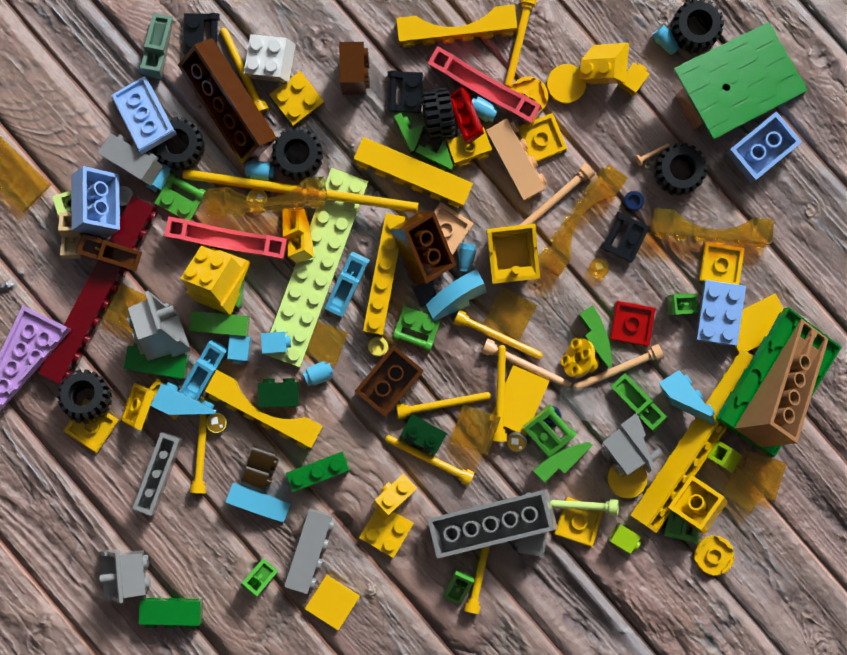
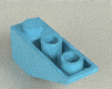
M680 370L659 382L662 393L672 406L710 424L715 423L713 408L709 404L705 405L702 401L704 399L698 389H693L691 386L693 383L687 375L683 376Z
M167 382L166 385L161 384L150 405L168 415L215 414L217 411L213 409L214 404L206 400L201 403L195 400L196 395L188 391L183 394L177 391L178 386Z

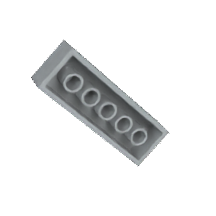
M548 489L427 519L437 559L558 529Z

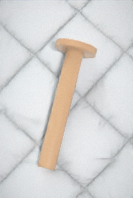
M667 143L641 157L636 155L635 159L638 165L642 166L644 160L664 151L670 145Z

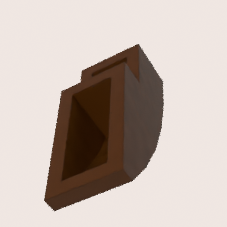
M85 234L80 235L75 251L77 254L133 271H137L142 255L140 251Z

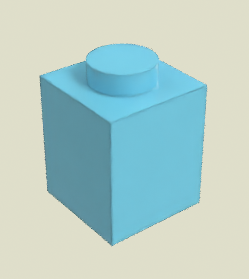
M285 331L261 333L262 354L288 352V348H291V337L287 336Z
M230 335L227 359H232L233 364L244 365V361H249L252 338Z

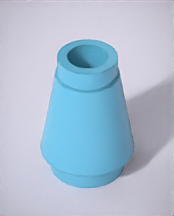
M663 25L652 34L654 37L653 41L670 55L680 48L669 27L666 28Z
M460 242V247H458L459 271H471L477 249H475L476 244Z

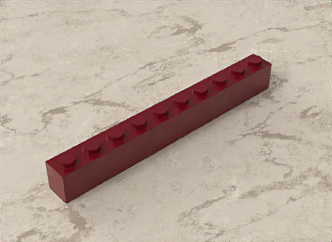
M132 195L120 218V230L110 237L109 242L138 251L139 248L137 246L140 240L143 241L147 236L148 231L146 229L149 223L152 224L156 219L157 209ZM100 260L97 261L64 323V326L70 328L71 331L45 359L38 372L39 374L58 384H63L62 380L64 377L66 379L69 378L68 374L72 372L71 370L74 365H77L82 358L81 351L84 346L87 347L92 339L90 335L93 329H97L99 326L102 312L108 309L112 293L115 294L117 292L121 276H125L128 269Z

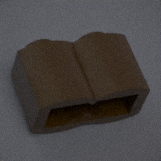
M254 446L240 485L262 493L265 489L269 490L273 479L270 478L271 471L276 470L279 459L276 458L277 454Z

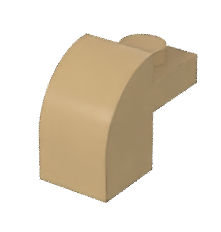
M60 212L58 231L62 237L60 256L62 259H82V255L75 253L80 235L85 233L72 231V212Z

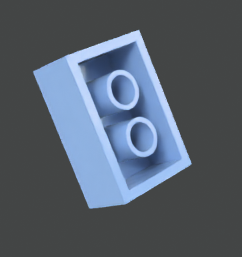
M775 112L728 150L726 154L747 180L752 183L802 142L781 116Z
M82 166L71 175L72 231L109 238L120 230L119 174Z
M709 280L703 282L695 341L733 347L738 345L746 286Z

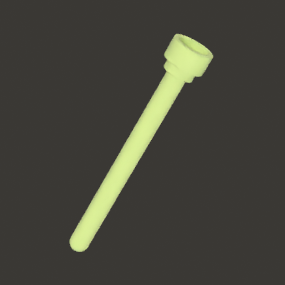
M610 499L606 503L551 501L552 508L605 511V513H609L611 516H618L619 500Z

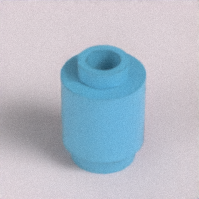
M480 96L477 99L473 98L472 103L478 118L485 122H493L499 110L495 106L496 104Z
M252 160V162H247L245 176L250 179L271 181V178L275 177L276 169L272 166V162Z
M161 162L159 163L163 167L152 185L146 184L147 188L155 192L157 189L162 191L170 175L171 168Z
M325 361L307 367V370L303 371L308 386H316L331 380V375L334 374L330 363L326 364Z

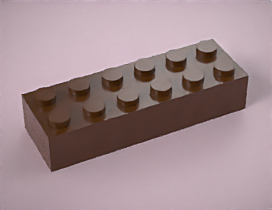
M213 38L194 44L180 61L178 67L240 163L244 164L259 157L277 139L273 130L269 127L262 113L258 110Z

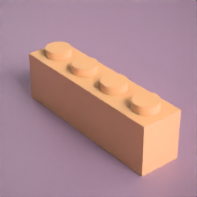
M506 118L486 130L523 200H528L547 189L545 186L547 181L542 173L539 174L535 168L538 166L533 155L529 157L526 151L529 149L524 138L520 139L517 134L519 128L515 121L511 122Z

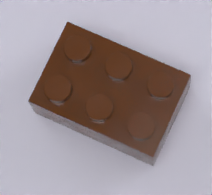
M339 42V72L342 95L366 94V89H370L368 48L364 47V42Z
M421 211L391 229L413 283L427 284L456 266L434 211Z
M393 345L357 387L355 392L386 417L424 370Z

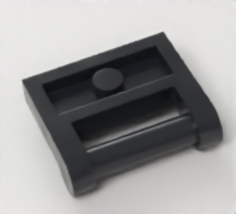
M184 13V54H187L194 44L204 41L205 21H210L209 39L213 38L217 45L220 14Z
M387 71L389 94L386 111L421 113L423 72ZM397 79H403L402 105L396 104Z
M617 212L614 224L600 248L632 263L650 227L623 213ZM625 222L628 226L616 248L612 244L622 223Z

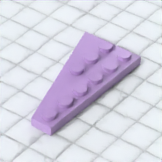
M22 305L0 351V411L71 331L70 328Z

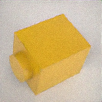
M633 63L627 71L626 83H618V86L631 96H634L650 73L647 72V68L642 64Z

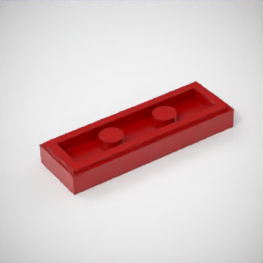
M462 85L453 91L450 96L453 112L466 143L470 144L483 135L484 130L467 88Z

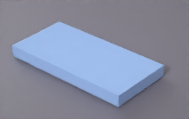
M146 76L111 95L141 154L176 135Z

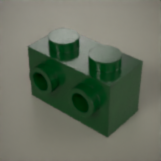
M283 378V382L275 383V379H263V383H258V407L300 406V382H295V378Z
M413 414L401 433V436L404 437L402 441L411 446L414 443L421 446L420 451L429 456L431 453H437L447 435L443 430Z

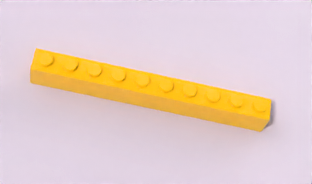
M741 350L738 356L735 357L732 365L723 375L722 380L712 391L711 396L705 403V405L709 404L713 408L715 423L710 424L702 419L695 418L685 435L679 440L672 454L667 458L662 469L657 473L652 484L646 489L639 503L634 507L630 516L655 533L658 532L671 512L668 506L691 475L695 477L717 440L719 441L726 431L727 427L717 421L716 418L730 392H733L742 373L749 366L754 357L753 355Z

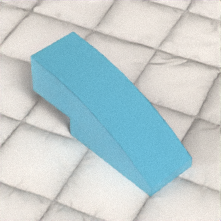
M353 251L351 252L324 309L343 317L370 262L369 259Z
M476 269L455 280L426 304L433 321L469 306V300L487 293L478 270Z
M215 339L210 340L179 392L185 394L188 391L196 395L195 400L198 401L215 371L218 370L226 357L228 347Z
M235 482L232 484L226 499V503L280 522L285 521L291 505L289 502L241 486Z

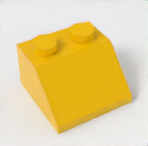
M629 43L593 45L581 59L579 80L591 85L626 83Z
M691 475L668 508L705 535L728 501L717 491Z

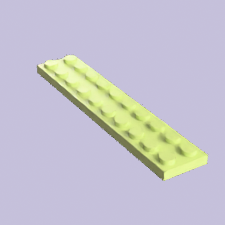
M331 168L324 189L364 195L369 181ZM319 199L309 226L314 257L295 264L270 332H287V336L291 337V348H288V352L265 355L301 367L360 204Z

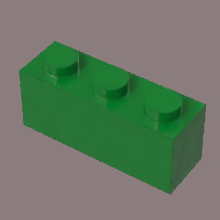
M134 342L133 346H127L124 369L186 379L190 355L183 353L172 357L169 354L148 361L145 354H140L138 346Z
M344 451L291 470L286 475L294 492L350 470Z
M152 597L140 599L139 624H143L145 628H156L157 625H165V628L174 629L177 628V625H184L185 629H197V626L202 624L203 599Z

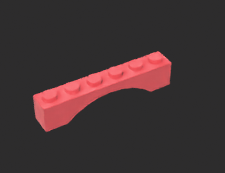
M439 46L436 47L427 63L436 71L533 125L542 109L539 103L495 81Z
M169 216L164 235L168 239L284 261L288 248V240L285 238L230 230Z

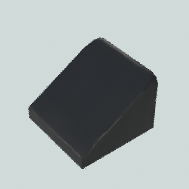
M431 281L412 289L420 307L426 306L437 295Z

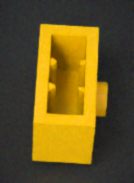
M484 127V134L470 144L465 142L463 135L446 141L454 166L459 165V167L470 164V160L475 158L479 161L489 157L492 148Z
M402 474L393 484L388 482L380 490L382 494L374 500L371 506L386 520L414 494L417 487Z

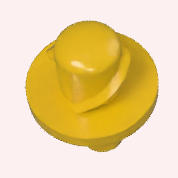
M574 338L560 361L561 365L564 366L566 374L573 378H581L588 372L592 373L599 366V358L595 355L594 346L586 339Z

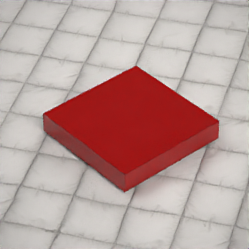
M616 301L609 340L649 347L656 308Z

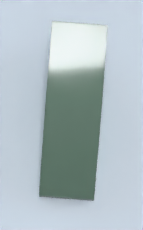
M153 13L144 45L145 52L140 66L142 76L162 79L172 29V16Z

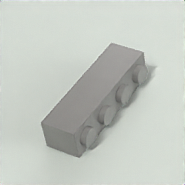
M166 432L160 433L132 509L150 516L156 514L182 444V438Z
M312 508L309 509L284 587L308 594L309 589H314L317 579L313 578L315 570H320L323 559H320L321 551L325 552L329 540L326 539L328 532L332 533L335 521L332 520L333 515Z

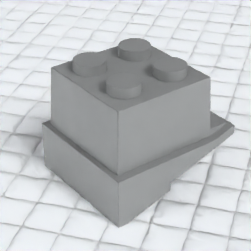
M146 291L147 300L128 307L130 316L127 317V320L133 330L134 341L138 346L140 354H145L148 361L169 354L175 357L191 351L179 314L173 308V305L164 304L150 291Z
M634 414L622 423L619 429L603 441L601 445L603 447L601 450L607 460L612 459L615 463L613 466L619 476L624 475L625 478L641 467H644L649 474L654 469L653 462L663 455L659 448L649 454L644 441L646 434L637 414Z
M120 549L100 551L102 568L100 583H103L105 600L123 603L124 598L146 595L147 590L151 587L150 575H146V569L149 567L148 555H144V550L120 552Z

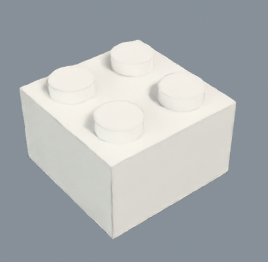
M250 34L244 74L256 80L289 83L296 44L288 38Z

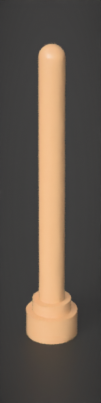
M584 163L579 168L578 174L520 225L533 224L581 181L590 180L595 175L591 167Z
M487 338L481 353L487 356H493V354L498 356V347L494 344L495 341ZM506 352L507 361L562 387L569 388L571 386L570 381Z
M659 344L650 347L651 349L648 350V353L575 383L573 389L575 391L582 390L649 360L664 359L663 352Z

